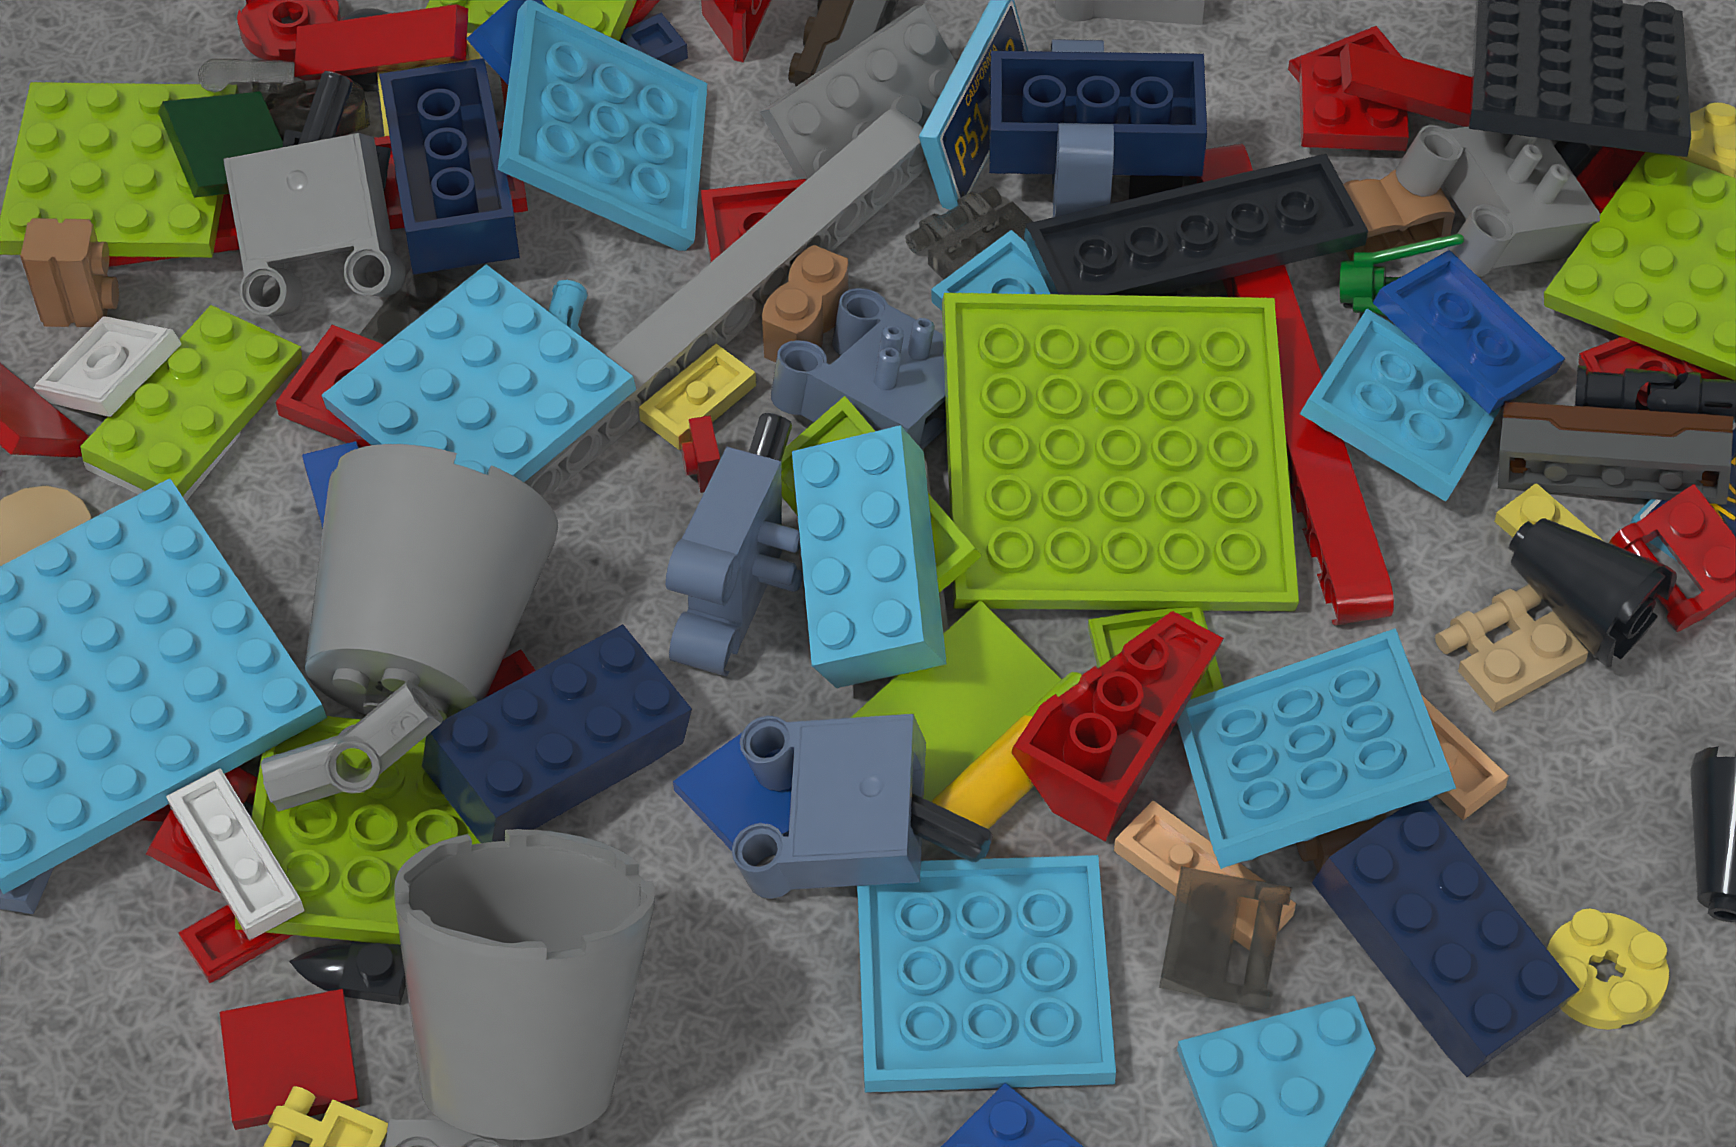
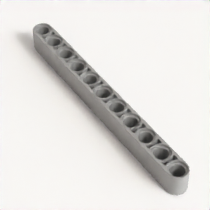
M890 109L610 349L605 355L633 375L636 391L524 483L541 496L549 490L552 493L557 491L640 421L639 406L713 345L718 344L723 348L761 315L770 295L777 288L788 282L790 268L795 259L804 250L816 245L832 252L925 171L928 164L919 139L923 127L897 109Z

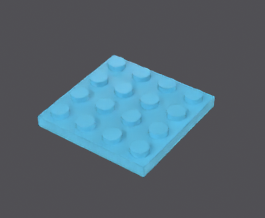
M526 0L517 12L498 170L675 250L686 251L695 241L708 83L533 0Z
M486 264L324 392L322 398L326 409L370 445L407 444L442 449L457 453L454 464L486 475L492 465L525 482L636 391L633 375Z
M1396 628L1191 699L1177 721L1213 851L1220 869L1253 860L1260 855L1298 842L1311 840L1324 833L1357 822L1367 821L1377 815L1415 802L1425 801L1441 793L1456 789Z
M1098 855L980 859L978 862H971L967 859L921 861L920 882L857 886L865 1093L1000 1088L1004 1083L1011 1088L1115 1084L1116 1065Z

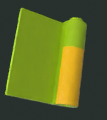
M979 601L943 633L946 665L897 675L850 718L914 714L926 741L924 799L989 829L1034 787L1011 753L1014 744L1039 706L1056 694L1059 697L1076 685L1082 674L1070 672L1061 679L982 601Z

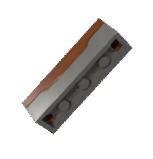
M1504 401L1499 449L1498 488L1527 490L1537 483L1546 492L1671 500L1695 484L1709 503L1727 504L1734 416Z

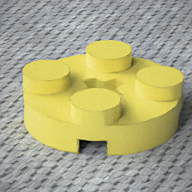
M1589 908L1575 913L1572 920L1562 925L1549 941L1547 950L1579 988V991L1561 1009L1569 1017L1590 1027L1610 1030L1621 1028L1622 1025L1633 1024L1638 1020L1641 1022L1650 1017L1659 1007L1667 989L1669 967L1666 960V944L1656 933L1649 932L1645 927L1627 917L1613 913H1601L1596 909ZM1604 959L1610 960L1615 963V969L1622 973L1623 977L1612 975L1608 982L1600 981L1596 978L1597 969L1589 964L1592 961L1601 963Z

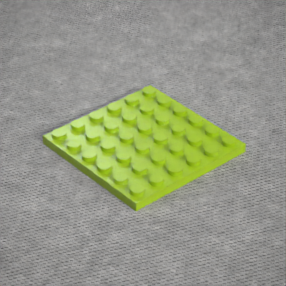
M944 293L942 300L950 518L982 554V557L952 582L953 608L971 609L979 601H982L989 609L1155 610L1200 607L1203 611L1296 610L1299 604L1274 298Z

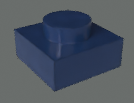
M662 13L624 29L619 42L670 66L688 59L687 43Z

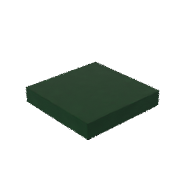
M261 91L163 101L158 112L194 198L230 194L223 159L283 147V141Z

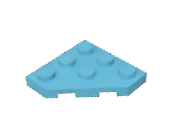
M1353 995L1178 1041L1177 1051L1213 1147H1327L1355 1090L1374 1058L1376 1047L1356 998Z

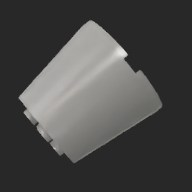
M380 444L361 447L340 457L338 466L334 472L332 471L329 479L306 655L305 672L311 683L334 701L365 715L370 713L408 680L417 687H421L435 702V706L443 720L486 698L552 551L558 532V520L555 512L547 501L534 489L518 478L492 465L486 475L454 464L457 453L432 447L407 444Z
M505 830V841L473 845L472 839L466 834L438 842L413 855L398 871L395 879L394 900L421 1092L428 1109L443 1122L457 1129L483 1137L504 1140H536L561 1136L579 1130L597 1120L607 1110L612 1099L655 906V886L653 880L645 881L639 875V863L616 848L588 838L553 831Z

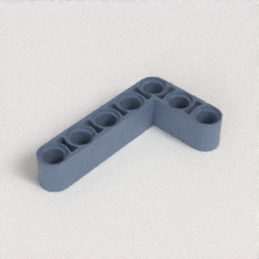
M1052 39L1051 52H1104V41ZM1058 123L1055 174H1052V184H1054L1053 217L1110 204L1114 160L1113 124Z

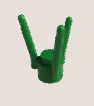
M1455 234L1377 252H1354V261H1341L1340 303L1353 304V313H1364L1366 309H1369L1375 314L1386 316L1373 304V301L1382 287L1400 277H1386V267L1375 266V264L1460 245L1464 242V236Z

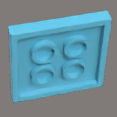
M1366 309L1307 400L1300 414L1316 423L1323 430L1331 432L1364 452L1373 460L1379 461L1414 482L1418 487L1429 491L1446 502L1501 407L1488 414L1397 326Z

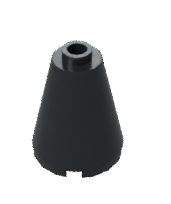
M1546 518L1540 519L1535 524L1529 521L1524 523L1509 544V550L1514 553L1511 559V565L1593 656L1607 667L1612 666L1613 655L1622 659L1647 633L1658 615L1653 613L1657 595L1668 601L1677 580L1676 571L1667 565Z
M1709 747L1695 754L1690 769L1697 899L1700 904L1708 908V914L1711 917L1721 921L1736 922V754L1735 757H1717L1718 747Z

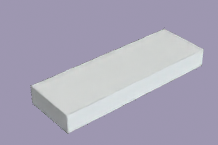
M221 768L166 796L170 808L249 940L305 911L300 897Z

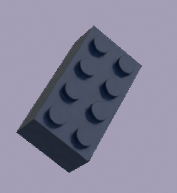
M991 51L989 173L1055 174L1058 123L1113 124L1114 160L1112 175L1203 176L1207 142L1204 54Z
M481 58L379 74L412 274L520 258L507 174L498 170L501 142L485 59Z
M622 624L443 720L439 726L426 736L422 768L480 843L505 841V830H534L652 764L683 744L692 708Z
M1428 800L1402 807L1327 859L1312 881L1314 887L1443 1052L1466 1077L1473 1074L1559 1012L1579 991V988Z

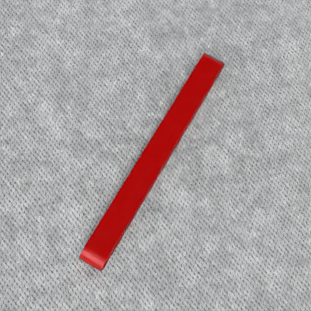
M1242 143L1207 148L1205 151L1203 176H1189L1190 180L1195 179L1196 183H1202L1253 171L1247 150ZM1281 265L1223 279L1228 297L1274 298L1287 459L1288 469L1293 481L1290 484V493L1297 513L1303 512L1307 528H1302L1311 558L1317 557L1322 573L1317 574L1325 602L1326 604L1332 603L1337 619L1332 620L1333 625H1341L1390 617L1394 611L1392 584L1344 440L1331 432L1323 430L1316 423L1300 414L1307 400L1322 379V374L1286 267Z

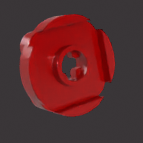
M246 0V6L242 9V12L239 10L237 15L240 36L245 47L253 55L264 59L267 64L279 67L288 63H295L298 26L333 22L341 19L337 0ZM290 16L291 19L297 21L285 24L282 23V18Z

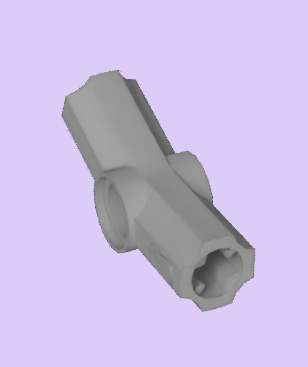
M408 680L358 723L343 729L338 736L264 758L260 765L263 773V784L269 800L279 812L343 791L351 794L364 792L373 786L383 771L439 726L443 721V717L437 710L435 702L421 687H417ZM350 748L364 751L371 760V766L362 769L350 766L343 758L342 751Z

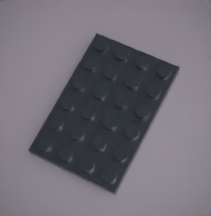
M1477 0L1469 129L1687 157L1691 142V124L1683 11L1675 10L1673 6L1662 2H1648L1641 6L1625 4L1622 0Z

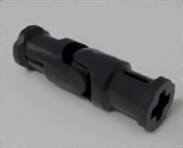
M1578 365L1575 406L1734 416L1733 420L1736 423V380L1702 378L1699 372H1686L1676 376L1665 371L1626 368L1623 373L1588 371L1587 366ZM1645 383H1648L1647 407L1642 405L1637 398L1640 387Z

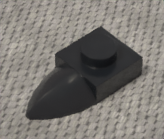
M351 941V944H335L316 948L289 961L307 981L325 991L343 989L344 996L348 998L401 1005L406 987L401 944Z

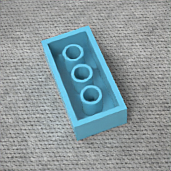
M900 425L792 451L812 667L835 688H841L946 665L923 450Z

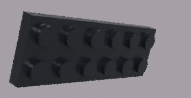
M1321 154L1027 223L1025 225L1024 239L1050 294L1157 296L1365 246L1369 231L1327 154Z

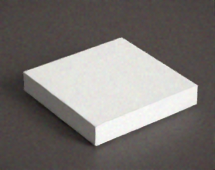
M103 316L33 388L36 393L51 404L111 417L182 343L172 329Z

